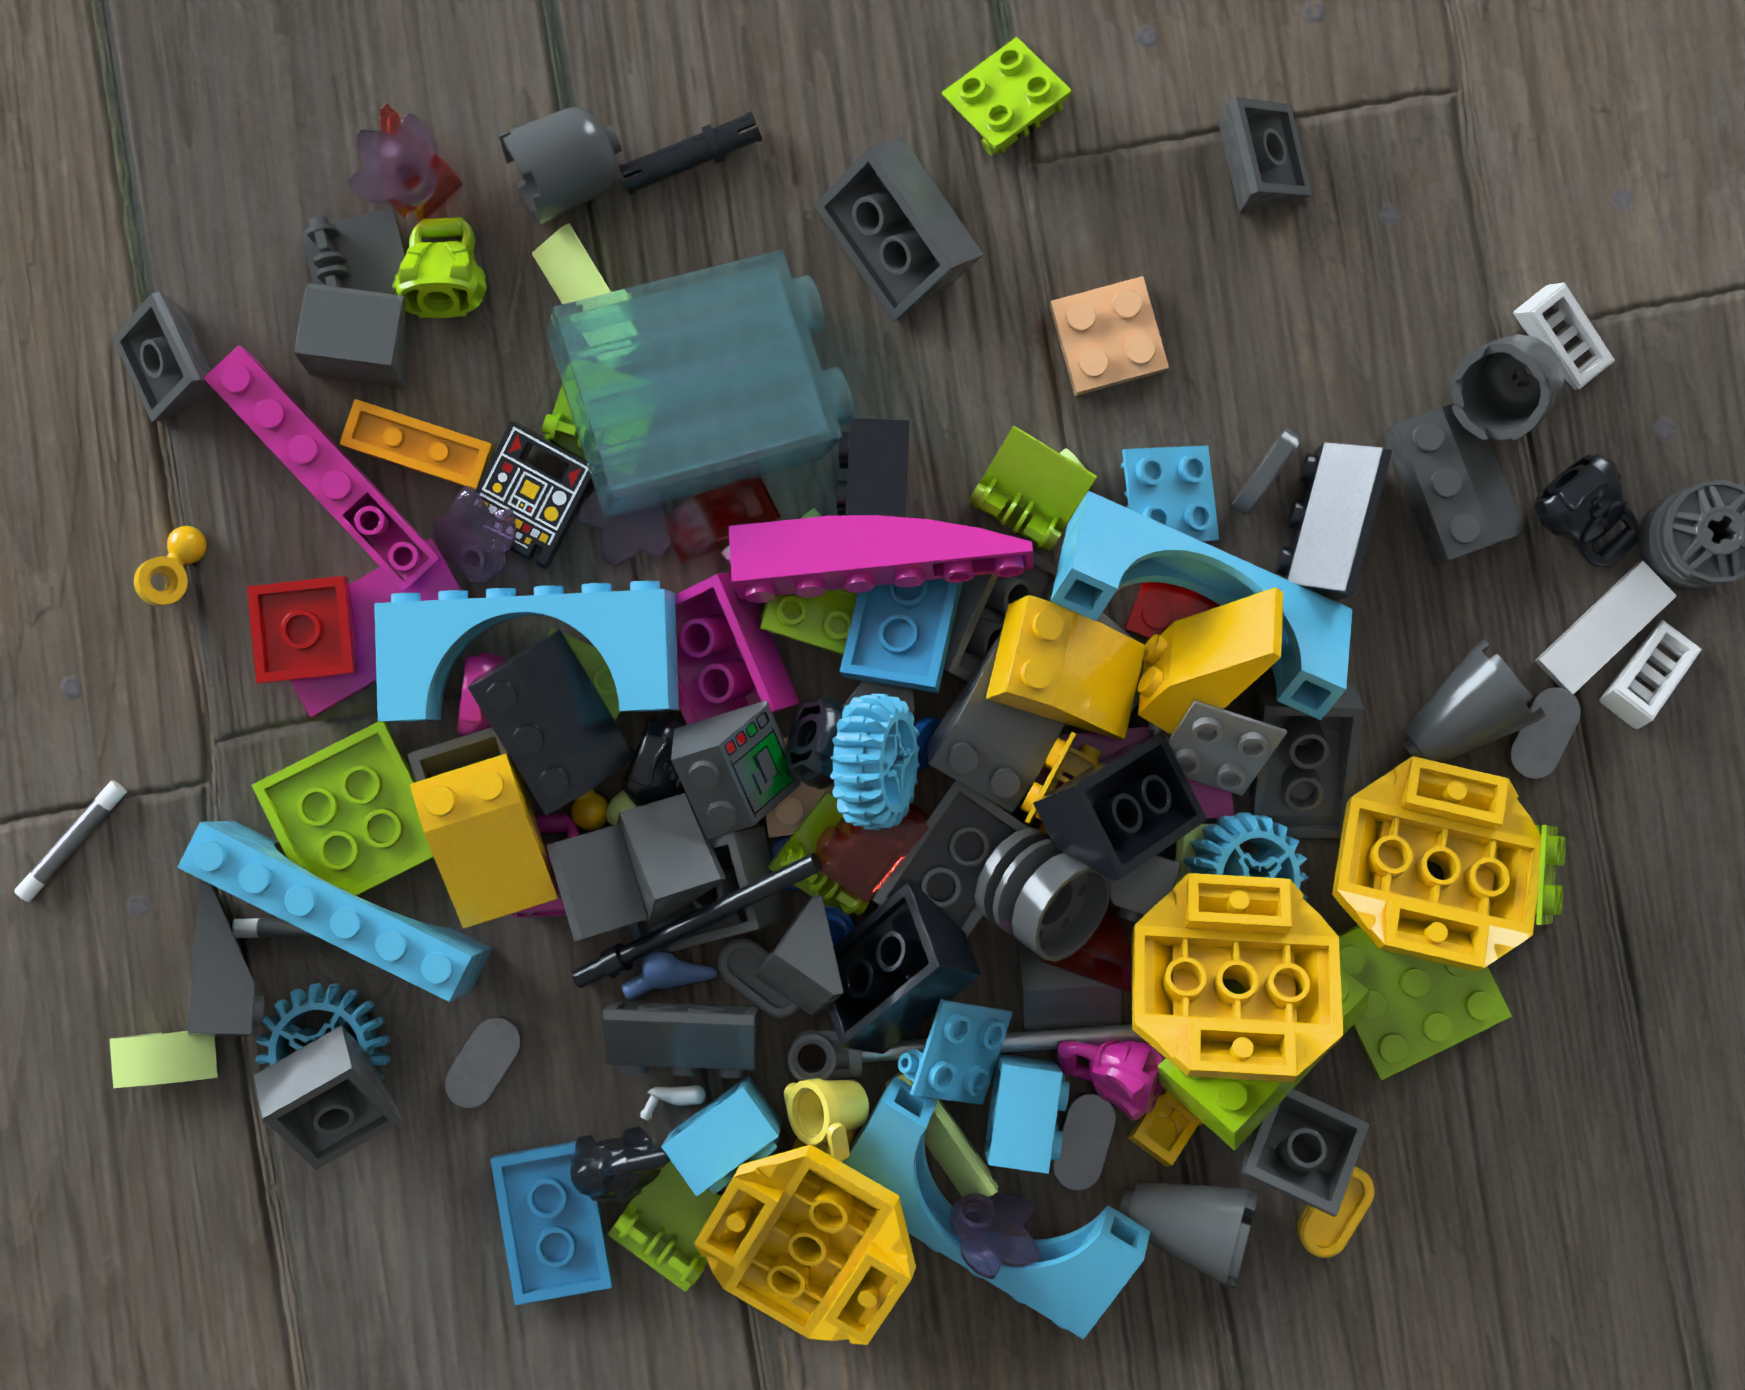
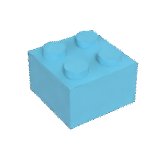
M999 1054L995 1066L984 1143V1152L988 1165L1049 1174L1051 1160L1059 1161L1063 1132L1058 1130L1056 1118L1058 1110L1066 1111L1070 1083L1065 1081V1075H1063L1055 1061Z
M748 1075L673 1129L661 1148L696 1196L707 1188L713 1195L730 1183L740 1164L747 1159L752 1162L765 1158L777 1148L776 1143L780 1140L778 1137L783 1122L753 1079Z

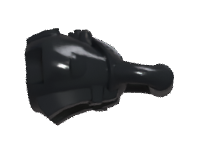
M1597 454L1581 458L1555 478L1535 499L1534 509L1541 524L1551 531L1552 534L1572 540L1584 559L1595 567L1610 568L1639 541L1637 519L1630 508L1626 506L1627 501L1623 500L1621 474H1619L1615 463L1604 456ZM1619 520L1622 521L1626 528L1596 553L1594 542L1608 533Z
M824 697L819 698L816 702L808 701L803 704L794 718L788 738L786 776L800 780L809 787H815L818 790L834 786V779L830 777L833 772V761L830 759L834 752L832 739L837 736L836 724L839 719H842V711L844 709L843 705L834 698Z
M674 718L650 719L635 750L636 757L631 760L622 783V789L631 796V801L636 805L643 806L686 793L671 761L674 729L685 726Z
M641 1127L626 1129L623 1137L597 1142L594 1141L592 1135L577 1138L575 1153L571 1158V1181L580 1194L589 1196L593 1201L632 1200L642 1193V1188L658 1177L661 1168H664L670 1162V1159L663 1149H655L651 1137Z

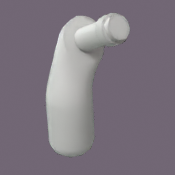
M700 1085L651 1088L647 1092L651 1096L641 1111L640 1117L649 1121L653 1116L652 1113L659 1099L676 1106L701 1104L705 1099V1091Z

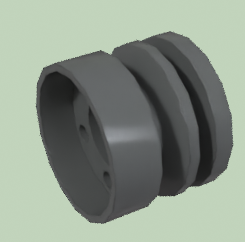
M1727 480L1704 481L1657 501L1644 516L1640 527L1639 550L1642 560L1667 586L1682 591L1706 589L1733 582L1745 576V487ZM1708 525L1714 526L1713 530L1709 529ZM1713 536L1717 538L1716 542L1711 540Z
M1028 827L1014 832L1001 842L987 859L978 878L975 899L977 910L987 920L997 924L1007 934H1013L1024 946L1044 960L1059 961L1079 950L1098 929L1108 908L1111 888L1109 878L1056 849L1050 835L1043 830Z

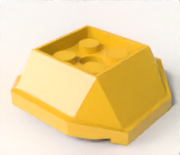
M1412 756L1353 795L1346 802L1332 895L1379 949L1479 972L1533 936L1538 899L1541 834L1530 815L1518 801L1519 795L1509 778ZM1427 861L1434 862L1441 867L1444 873V880L1437 879L1430 874L1427 868Z
M1187 873L1172 888L1171 892L1134 925L1132 931V1030L1186 1076L1294 1082L1335 1046L1343 1036L1339 936L1323 917L1303 899L1304 895L1291 879ZM1234 979L1239 981L1244 986L1246 993L1235 994L1230 992L1224 986L1223 980Z
M811 1144L741 1164L694 1243L701 1256L707 1258L712 1273L724 1290L806 1338L815 1340L837 1341L849 1339L852 1344L868 1345L912 1280L916 1269L899 1195Z

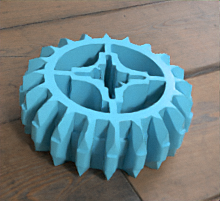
M888 694L853 697L850 704L844 707L842 719H839L836 724L838 732L837 736L832 739L834 752L833 756L830 757L833 761V772L830 775L831 779H834L832 793L834 798L838 799L837 808L839 813L843 814L846 823H852L853 826L880 830L881 828H891L892 826L899 825L903 817L909 812V803H912L914 800L913 790L914 786L918 783L916 776L917 768L920 766L918 763L920 747L917 745L916 740L918 730L913 726L914 716L912 712L909 711L906 702L900 701L899 697H888Z
M1241 812L1234 816L1217 818V825H1208L1202 828L1204 839H1196L1190 842L1196 852L1195 857H1188L1182 860L1188 867H1191V873L1291 879L1299 890L1301 882L1310 878L1305 873H1301L1299 868L1307 858L1302 854L1294 853L1299 840L1294 839L1292 836H1286L1287 827L1280 823H1273L1272 818L1266 815H1252L1251 813ZM1248 840L1259 851L1255 855H1250L1249 853H1244L1239 845ZM1302 892V894L1304 895L1303 899L1308 898V897Z
M314 983L309 986L308 996L301 988L290 992L291 1003L284 999L277 1001L274 1007L279 1017L273 1015L264 1017L262 1023L272 1031V1034L266 1033L257 1036L256 1042L268 1047V1052L257 1055L255 1061L258 1064L269 1063L271 1066L289 1055V1046L299 1050L340 1026L347 1030L350 1025L356 1034L358 1043L368 1053L374 1065H385L390 1062V1056L386 1053L378 1052L377 1048L390 1043L391 1039L389 1035H376L375 1029L385 1024V1019L383 1016H380L370 1021L367 1014L375 1006L371 1000L364 1002L359 1007L355 1005L359 998L358 990H349L341 999L342 989L340 984H330L325 994L321 984ZM310 1010H325L334 1013L331 1020L324 1023L320 1031L309 1027L301 1029L295 1025ZM376 1068V1070H377V1072L379 1073L381 1079L383 1080V1079H384V1075L382 1074V1072H381L380 1070H378V1069Z

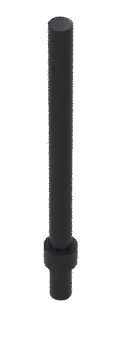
M811 853L626 945L617 943L603 950L600 953V958L572 972L573 981L579 988H583L606 976L617 977L631 970L634 962L822 871V862L817 854Z

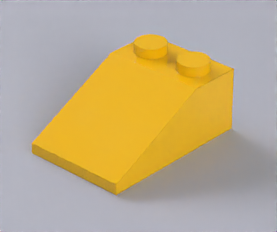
M1275 587L1174 621L1161 635H1153L1145 644L1143 672L1138 684V692H1140L1138 715L1172 735L1194 700L1221 709L1227 707L1281 658L1284 592Z
M1027 595L1008 604L986 699L1118 740H1124L1146 645L1099 621H1094L1056 603Z
M509 754L499 755L409 784L424 835L463 929L560 899L524 779Z

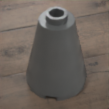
M1482 639L1470 650L1406 726L1404 731L1410 738L1402 744L1411 756L1447 763L1540 721L1546 714L1541 707L1533 713L1530 711L1526 704L1531 701L1533 696L1497 653L1488 659L1483 652L1489 649L1490 645L1486 640Z
M1137 1182L1135 1191L1125 1189L1119 1212L1150 1230L1148 1243L1217 1282L1235 1289L1260 1191L1239 1187Z

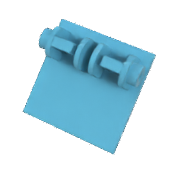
M1208 445L1122 450L1123 463H1121V469H1124L1127 489L1124 492V497L1128 498L1126 508L1202 542L1219 540Z
M941 999L924 1052L918 1049H910L903 1053L898 1060L899 1070L906 1078L913 1081L910 1094L919 1097L983 1105L1013 1012Z

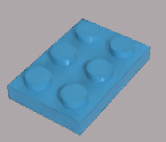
M944 578L924 580L923 584L911 588H902L895 584L875 585L870 591L858 593L840 668L843 678L939 693L963 582L952 583Z
M577 1141L494 1155L490 1158L515 1305L609 1289L614 1285L600 1202L593 1201L587 1195L580 1194L571 1181V1158L575 1153Z

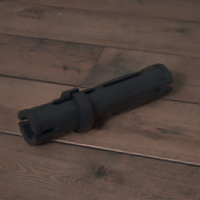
M752 111L715 128H711L710 124L701 127L703 132L628 163L619 164L618 166L624 179L642 172V174L624 181L629 193L633 194L639 189L714 159L716 164L724 160L723 155L755 142L763 141L758 127L739 134L743 130L756 126Z

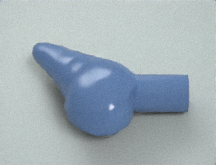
M655 952L643 958L641 963L643 973L622 984V990L627 999L633 1001L652 989L665 990L712 980L717 977L718 972L710 966L680 960L671 953Z

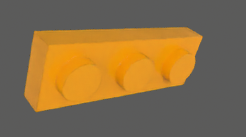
M354 399L339 443L345 448L472 490H476L495 448L491 443L358 399Z

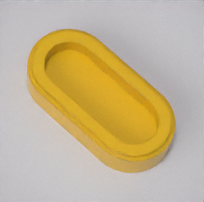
M1354 1166L1339 1211L1335 1217L1307 1205L1297 1224L1299 1241L1307 1251L1317 1257L1328 1258L1337 1255L1344 1249L1373 1201L1374 1185L1369 1175L1359 1167Z

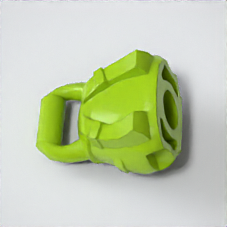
M462 217L422 219L413 228L409 239V248L392 285L395 295L405 296V311L418 315L421 319L465 317L468 312L475 310L481 304L487 289L486 277L483 269L475 261V234L473 228ZM423 237H462L461 242H422Z

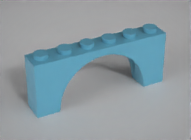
M1087 492L1067 524L1051 602L1097 621L1116 591L1142 582H1160L1184 587L1211 599L1220 606L1276 587L1284 592L1281 658L1271 666L1276 682V701L1322 720L1347 688L1353 609L1093 492Z
M660 581L630 582L629 591H612V584L610 583L582 584V593L564 594V586L534 587V595L516 596L515 588L486 589V598H468V591L449 590L439 591V600L421 601V593L391 594V602L374 603L377 713L379 722L441 720L446 684L453 667L462 653L476 638L495 625L524 616H549L557 618L571 625L588 638L598 649L611 671L617 690L619 711L650 712L679 710L675 593L666 589H660Z
M237 821L199 823L177 868L448 1002L472 992L493 950L492 947L452 927L435 926L411 919L342 890L286 858L275 848L278 843L277 841Z
M894 1076L868 1116L865 1124L860 1128L849 1145L850 1157L842 1163L899 1195L909 1234L924 1242L933 1251L942 1253L967 1268L974 1276L983 1278L1008 1293L1015 1301L1026 1304L1052 1320L1058 1327L1069 1330L1084 1340L1144 1261L1150 1230L1109 1205L1094 1220L1082 1228L1048 1239L1032 1240L1007 1237L973 1223L946 1200L933 1180L928 1167L925 1153V1133L937 1101L932 1098L911 1095L912 1086Z

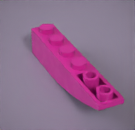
M238 345L203 377L403 592H406L441 560L384 494L255 355Z
M881 515L820 516L729 526L732 584L739 599H746L754 603L769 602L775 599L776 595L796 594L803 598L818 597L823 595L825 590L835 589L862 593L872 590L875 585L895 584L898 587L911 588L923 584L924 580L943 578L948 582L960 583L973 579L974 575L992 573L998 577L1009 578L1024 573V570L1034 569L1032 541L977 527L930 519Z

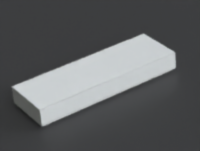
M1644 561L1638 562L1553 642L1535 662L1560 688H1564L1574 694L1677 595Z

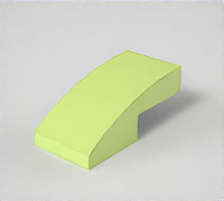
M188 1031L110 1038L113 1088L218 1078L215 1036H189Z

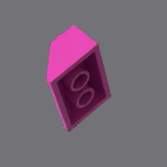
M731 572L716 574L675 595L679 709L686 725L765 700L768 701L773 715L800 704L771 633L760 629L762 611L759 604L738 598L732 584Z

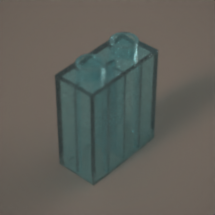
M783 249L553 307L547 338L604 519L824 459L839 442V439L843 437L840 426L850 424V418H854L851 392L846 378L839 367L821 370L810 336L822 332L824 329V313L820 295L813 279L809 275L792 278Z

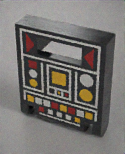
M510 421L461 518V524L472 528L480 514L484 517L477 530L479 534L527 560H531L537 546L542 547L543 550L538 557L536 565L547 569L552 563L600 467L519 422ZM533 445L570 465L561 481L521 458H527Z

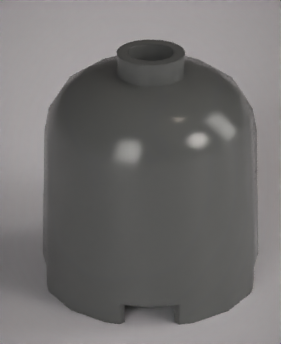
M566 108L498 135L499 145L506 164L515 161L523 177V181L515 185L534 220H538L539 225L604 194L612 188L616 181L618 166L615 154L622 152L619 139L610 124L602 127L598 119L584 108Z
M1520 334L1501 337L1479 347L1463 358L1452 374V396L1454 400L1452 410L1464 429L1480 439H1519L1538 426L1561 398L1565 378L1561 360L1552 347L1537 337ZM1525 368L1528 369L1531 374L1526 373ZM1522 380H1527V381H1530V382H1529V383H1525V382H1522Z

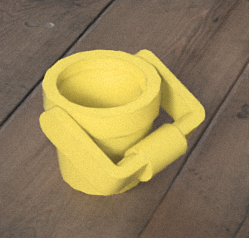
M820 1078L790 1083L784 1090V1099L789 1123L798 1139L807 1145L815 1146L841 1162L849 1158L850 1151L846 1133L862 1127L869 1114L868 1097L861 1084L855 1080L824 1081Z

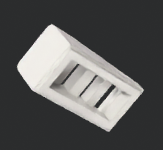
M1565 283L1545 286L1513 312L1529 336L1537 337L1552 347L1561 360L1566 381L1574 390L1581 389L1615 361ZM1552 306L1555 310L1544 318L1542 313ZM1564 320L1567 326L1555 335L1552 328ZM1576 335L1580 341L1566 351L1563 345ZM1589 350L1593 356L1577 368L1573 361Z
M1664 620L1658 622L1599 699L1600 703L1635 729L1641 728L1654 720L1702 649ZM1659 643L1679 657V660L1674 662L1657 649V645ZM1649 659L1660 669L1666 672L1667 675L1664 677L1662 674H1660L1658 671L1652 668L1649 664H1647L1646 661ZM1636 675L1655 689L1653 693L1634 679Z

